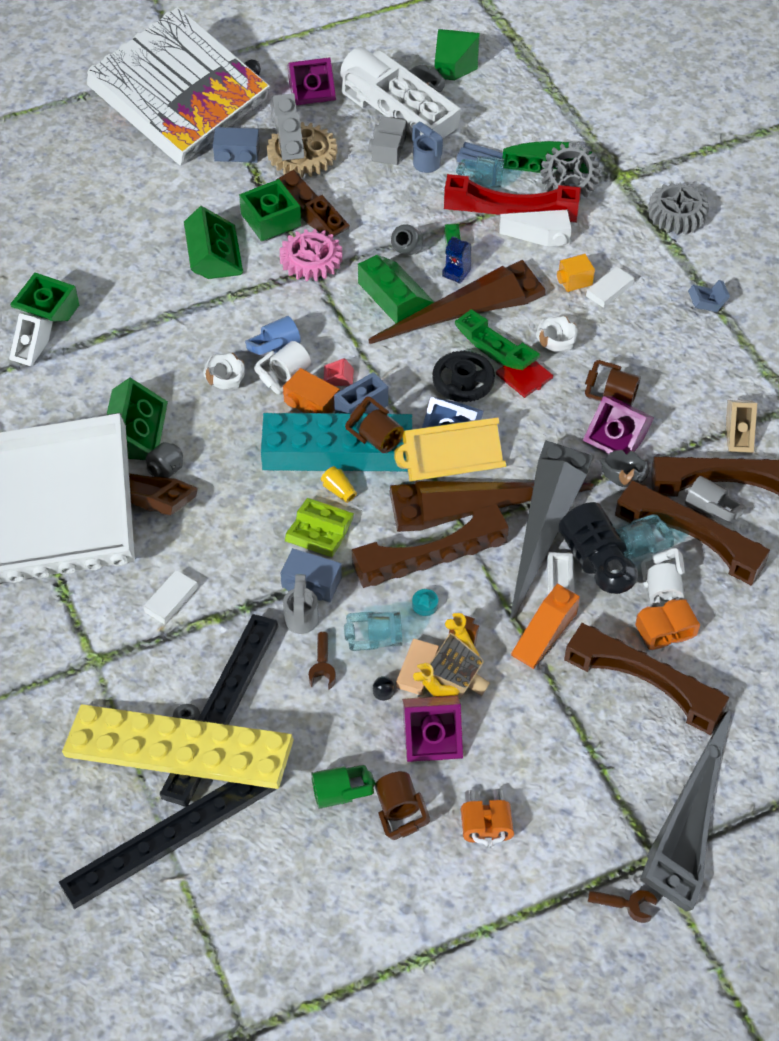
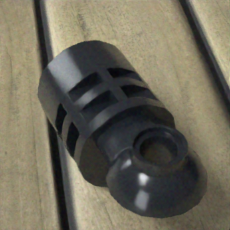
M589 502L569 511L560 521L559 531L569 548L573 551L575 558L580 562L583 571L588 574H595L596 584L607 593L620 594L631 589L638 579L637 567L629 558L624 556L626 545L619 538L620 535L615 527H613L601 505L596 502ZM613 570H621L619 573H611Z

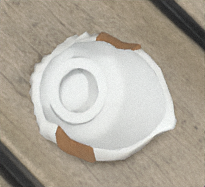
M567 316L545 317L538 325L536 337L541 345L550 351L566 352L572 349L578 330L576 324L570 323Z
M234 353L215 354L209 357L203 374L211 386L213 385L222 390H235L239 388L240 382L245 375L244 362Z

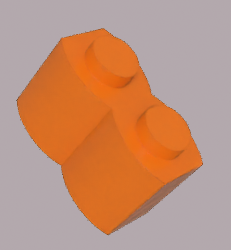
M676 599L666 602L662 607L649 606L642 609L637 614L635 623L648 650L660 649L671 643L689 640L697 636L700 623L687 600Z

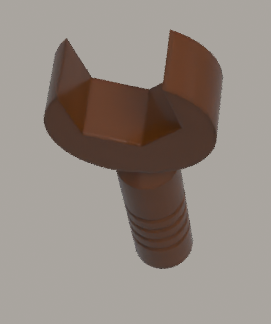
M319 632L317 638L318 663L314 664L309 670V684L312 687L314 678L324 675L329 679L328 690H330L335 685L336 672L334 667L327 663L328 633Z
M589 890L588 896L589 903L616 908L627 907L630 917L640 923L651 921L652 916L640 912L639 904L643 901L654 905L657 903V898L651 892L645 890L634 892L629 900H626L623 896Z

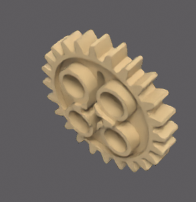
M301 122L305 157L303 159L282 161L278 134L272 133V139H268L267 145L268 160L271 161V166H276L277 171L283 169L284 175L294 169L300 174L301 178H303L304 173L312 177V172L320 174V169L327 171V165L332 166L333 160H336V139L333 138V133H328L327 128L321 130V125L314 128L312 123L305 126L304 122Z

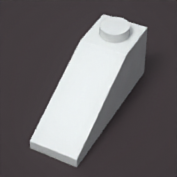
M567 210L500 214L499 233L547 247L563 246L570 244L571 225Z

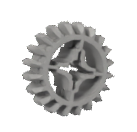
M571 142L568 148L561 144L560 151L553 148V155H546L547 161L542 162L544 169L540 171V175L543 176L541 179L542 184H547L545 190L549 192L558 189V185L567 186L574 183L578 185L576 187H581L579 201L581 200V194L587 198L589 196L588 190L594 191V184L599 183V178L596 177L600 175V170L597 169L599 161H594L596 155L594 153L589 154L588 147L582 151L580 143L576 148H573V143ZM567 158H574L570 162H566L563 160ZM582 162L586 165L589 172L587 178H584L583 173L579 171ZM554 167H556L558 169V172L561 174L560 181L558 183L555 181L552 175ZM574 170V175L566 176V171Z
M672 182L669 186L663 184L661 188H656V191L650 197L648 204L649 219L653 220V225H659V230L667 229V233L670 231L675 232L676 235L678 232H682L685 235L688 231L694 233L695 229H700L707 220L709 212L707 197H704L703 192H698L697 187L691 188L689 184L686 186L682 185L681 182L678 185Z

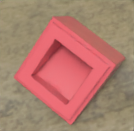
M345 358L324 366L323 380L333 386H350L353 384L354 369Z

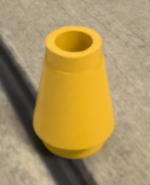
M332 466L322 475L323 487L346 503H349L356 497L357 492L342 469Z

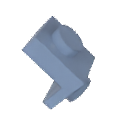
M718 280L712 288L692 285L688 290L693 305L701 310L718 312L730 297L722 280Z

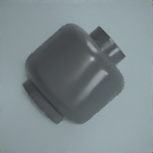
M403 224L396 227L392 232L391 244L397 252L413 255L422 248L423 235L417 227Z
M168 442L159 444L146 456L148 472L154 477H171L183 466V453L177 445Z

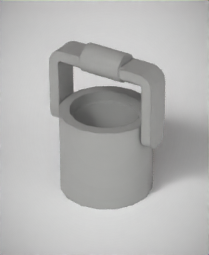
M699 476L696 479L685 500L686 506L711 519L718 516L731 522L743 514L744 505L730 498L727 489L703 476ZM724 505V506H726V507H728V508H730V509H732V510L729 511V510L723 508L722 506Z
M305 574L295 575L294 589L288 591L283 599L285 625L290 631L298 634L314 630L319 621L317 596L313 591L306 588Z

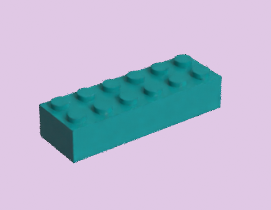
M263 413L261 440L262 470L326 471L330 467L335 466L337 469H342V471L408 472V469L398 467L394 459V452L398 446L403 445V438L393 450L388 453H381L368 441L364 444L346 430L345 424L351 414ZM363 414L360 420L353 426L352 429L359 433L360 425L368 414ZM387 414L401 425L404 431L412 430V414Z

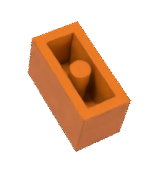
M300 368L283 385L284 402L288 406L304 413H333L335 411L334 394L340 392V389Z

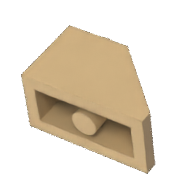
M727 400L726 432L729 452L754 453L757 415L756 402L750 400Z

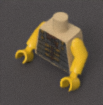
M453 613L452 616L455 621L447 619L445 622L447 629L454 630L453 634L450 632L430 664L422 663L417 665L421 672L414 673L413 679L420 681L434 697L458 695V698L461 699L467 688L482 696L490 684L489 681L477 674L484 661L465 628V616L462 613Z

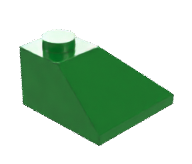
M438 29L434 67L444 80L455 81L478 69L480 33Z

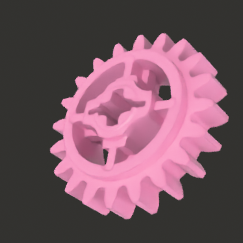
M304 229V233L300 234L296 231L295 237L289 235L288 241L282 242V247L279 249L280 264H283V270H288L289 276L296 273L297 280L305 277V281H308L310 278L318 281L320 276L326 279L327 273L334 275V268H340L342 246H339V240H333V234L326 236L325 231L317 233L316 229L312 232Z

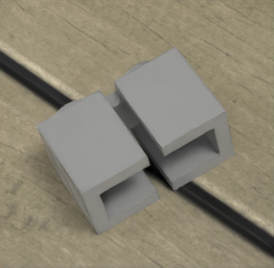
M381 116L379 125L375 124L374 139L369 141L368 150L372 152V161L393 165L398 164L401 149L406 139L407 120Z

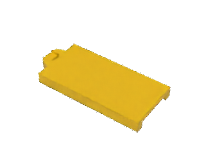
M499 418L406 430L402 436L403 445L398 446L394 452L397 466L402 469H408L410 482L506 467V461H503L498 433L497 424H499Z

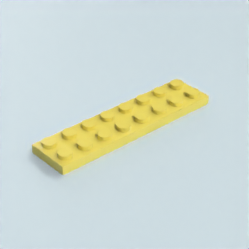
M81 704L62 753L65 757L279 789L294 739L292 734Z

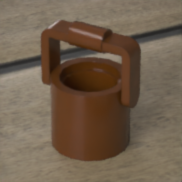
M596 360L592 370H589L585 385H587L585 390L586 397L600 402L602 400V397L590 394L597 379L598 367L601 365L612 368L603 396H612L632 406L639 388L641 376L621 371L622 367L619 365Z
M369 396L365 397L361 404H358L345 424L346 430L364 444L368 441L381 453H388L393 450L402 439L404 433L403 427L387 415L389 411ZM373 403L379 409L372 411L365 417L360 425L359 433L352 429L353 426L360 420L368 406Z
M405 771L392 772L381 777L375 783V789L382 807V811L378 812L385 835L391 840H397L401 837L405 838L419 831V828L429 824L430 816L420 792H415L409 773ZM420 808L421 818L391 831L388 820L397 821L415 814Z

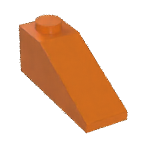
M557 583L538 608L513 649L511 656L534 669L576 616L580 596Z

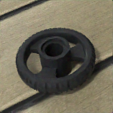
M460 350L448 353L437 361L433 368L432 379L436 390L447 399L458 402H472L485 397L491 391L495 382V371L489 360L481 356V354ZM476 365L481 367L482 370L476 371ZM444 368L452 370L451 384L446 385L441 379V373ZM475 382L483 383L482 386L473 390L475 387Z

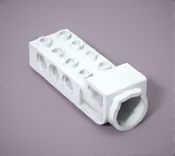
M357 47L344 59L340 71L343 78L342 93L363 108L370 104L386 117L407 120L406 132L412 135L413 125L419 121L433 129L442 138H445L459 127L461 108L381 51L370 53L364 47Z

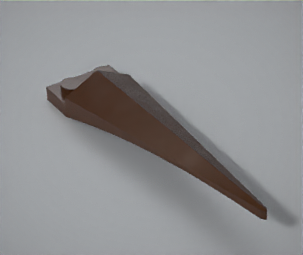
M522 259L507 267L501 266L370 337L368 339L369 344L422 327L460 318L471 309L476 313L526 305L545 296V288Z
M129 473L131 503L147 511L160 512L171 516L197 496V487L178 479Z
M416 481L415 484L390 485L389 493L397 532L422 531L472 516L473 511L497 504L498 508L529 502L531 501L534 483ZM584 483L579 492L591 490L594 484Z

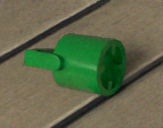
M344 765L311 772L312 786L318 809L353 802L352 799L374 794L375 780L365 765L346 768ZM361 776L364 785L351 788L349 779Z

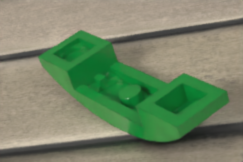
M472 309L455 320L456 327L476 348L502 365L523 370L540 357V353L523 342L517 346L489 328L488 320Z

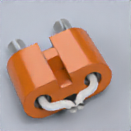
M501 789L493 791L494 800H489V805H483L482 801H475L474 791L470 790V796L469 790L465 792L466 803L461 806L460 810L463 837L466 841L483 843L486 848H494L495 843L507 841L514 836L511 806L508 801L504 800ZM486 837L492 838L490 844L487 840H485Z

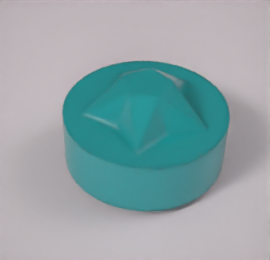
M421 589L415 592L412 597V608L417 614L430 616L437 611L439 599L434 591Z

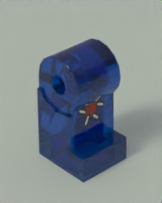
M453 236L446 247V265L442 270V277L461 284L471 270V243Z

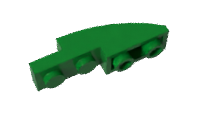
M540 141L504 148L502 168L540 173L544 169L542 162L547 161L546 155H553V148L560 151L561 144L568 148L570 142ZM567 158L563 160L566 162H570L574 158ZM582 162L579 171L589 174L586 165Z

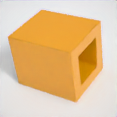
M586 254L560 260L557 279L560 284H563L566 291L570 292L592 286L595 269Z

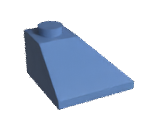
M431 397L422 428L481 420L484 411L462 403Z

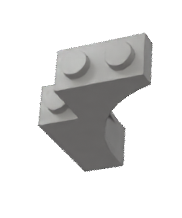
M294 93L272 96L270 99L272 122L276 126L282 161L305 158L300 117L296 111Z

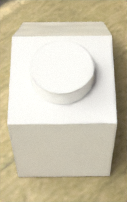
M19 313L9 360L33 366L49 341L53 321L30 313Z

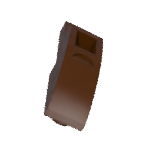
M294 169L277 178L280 179L300 205L301 218L320 233L325 231L326 236L333 234V237L349 229L350 225L323 195L317 196Z

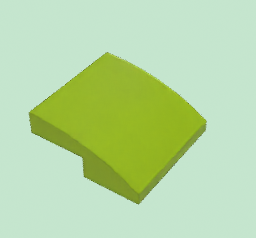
M307 498L298 509L296 520L286 532L285 542L332 558L349 529L354 513Z

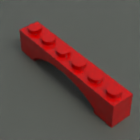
M447 174L444 189V209L497 215L567 210L570 222L577 223L581 187L558 185V189L545 193L510 194L482 187L469 180V176Z

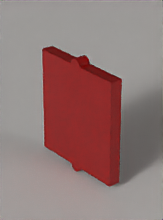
M534 361L523 370L513 369L505 365L496 370V375L524 398L536 390H541V386L553 379V374L537 361Z

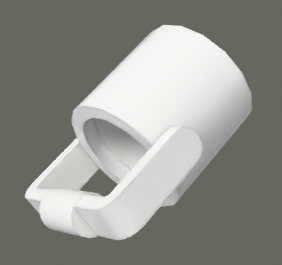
M291 341L277 353L271 351L259 360L254 370L268 388H271L276 394L280 395L283 393V387L280 388L261 365L269 360L272 372L278 379L286 383L300 368L304 370L311 365V359L302 345L296 341Z
M677 548L665 550L643 560L641 563L643 583L648 588L651 605L662 607L666 602L673 599L684 600L681 575L685 573L683 555ZM674 557L676 559V565L663 563Z

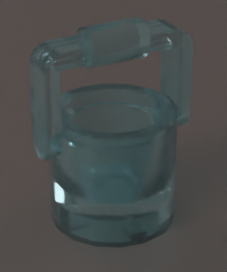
M478 156L477 161L462 159L458 163L456 168L458 175L469 176V179L475 180L474 183L478 185L501 188L504 159ZM466 168H470V169H476V170H475V171H470V170H465V169H466Z
M655 514L635 520L631 524L616 529L620 535L619 538L626 545L624 556L630 560L648 553L653 554L668 549L674 545L672 531ZM654 524L666 540L656 543L650 525Z
M400 611L349 613L346 616L347 623L344 625L345 640L348 641L350 650H375L380 647L402 646ZM353 622L368 623L369 640L354 641L356 637Z

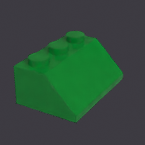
M203 206L197 208L184 221L191 270L195 274L207 279L241 275L243 267L235 224Z
M375 255L358 263V284L395 324L435 303L396 261Z
M131 377L112 389L106 415L120 413L126 426L128 459L146 460L147 454L160 444L168 401Z

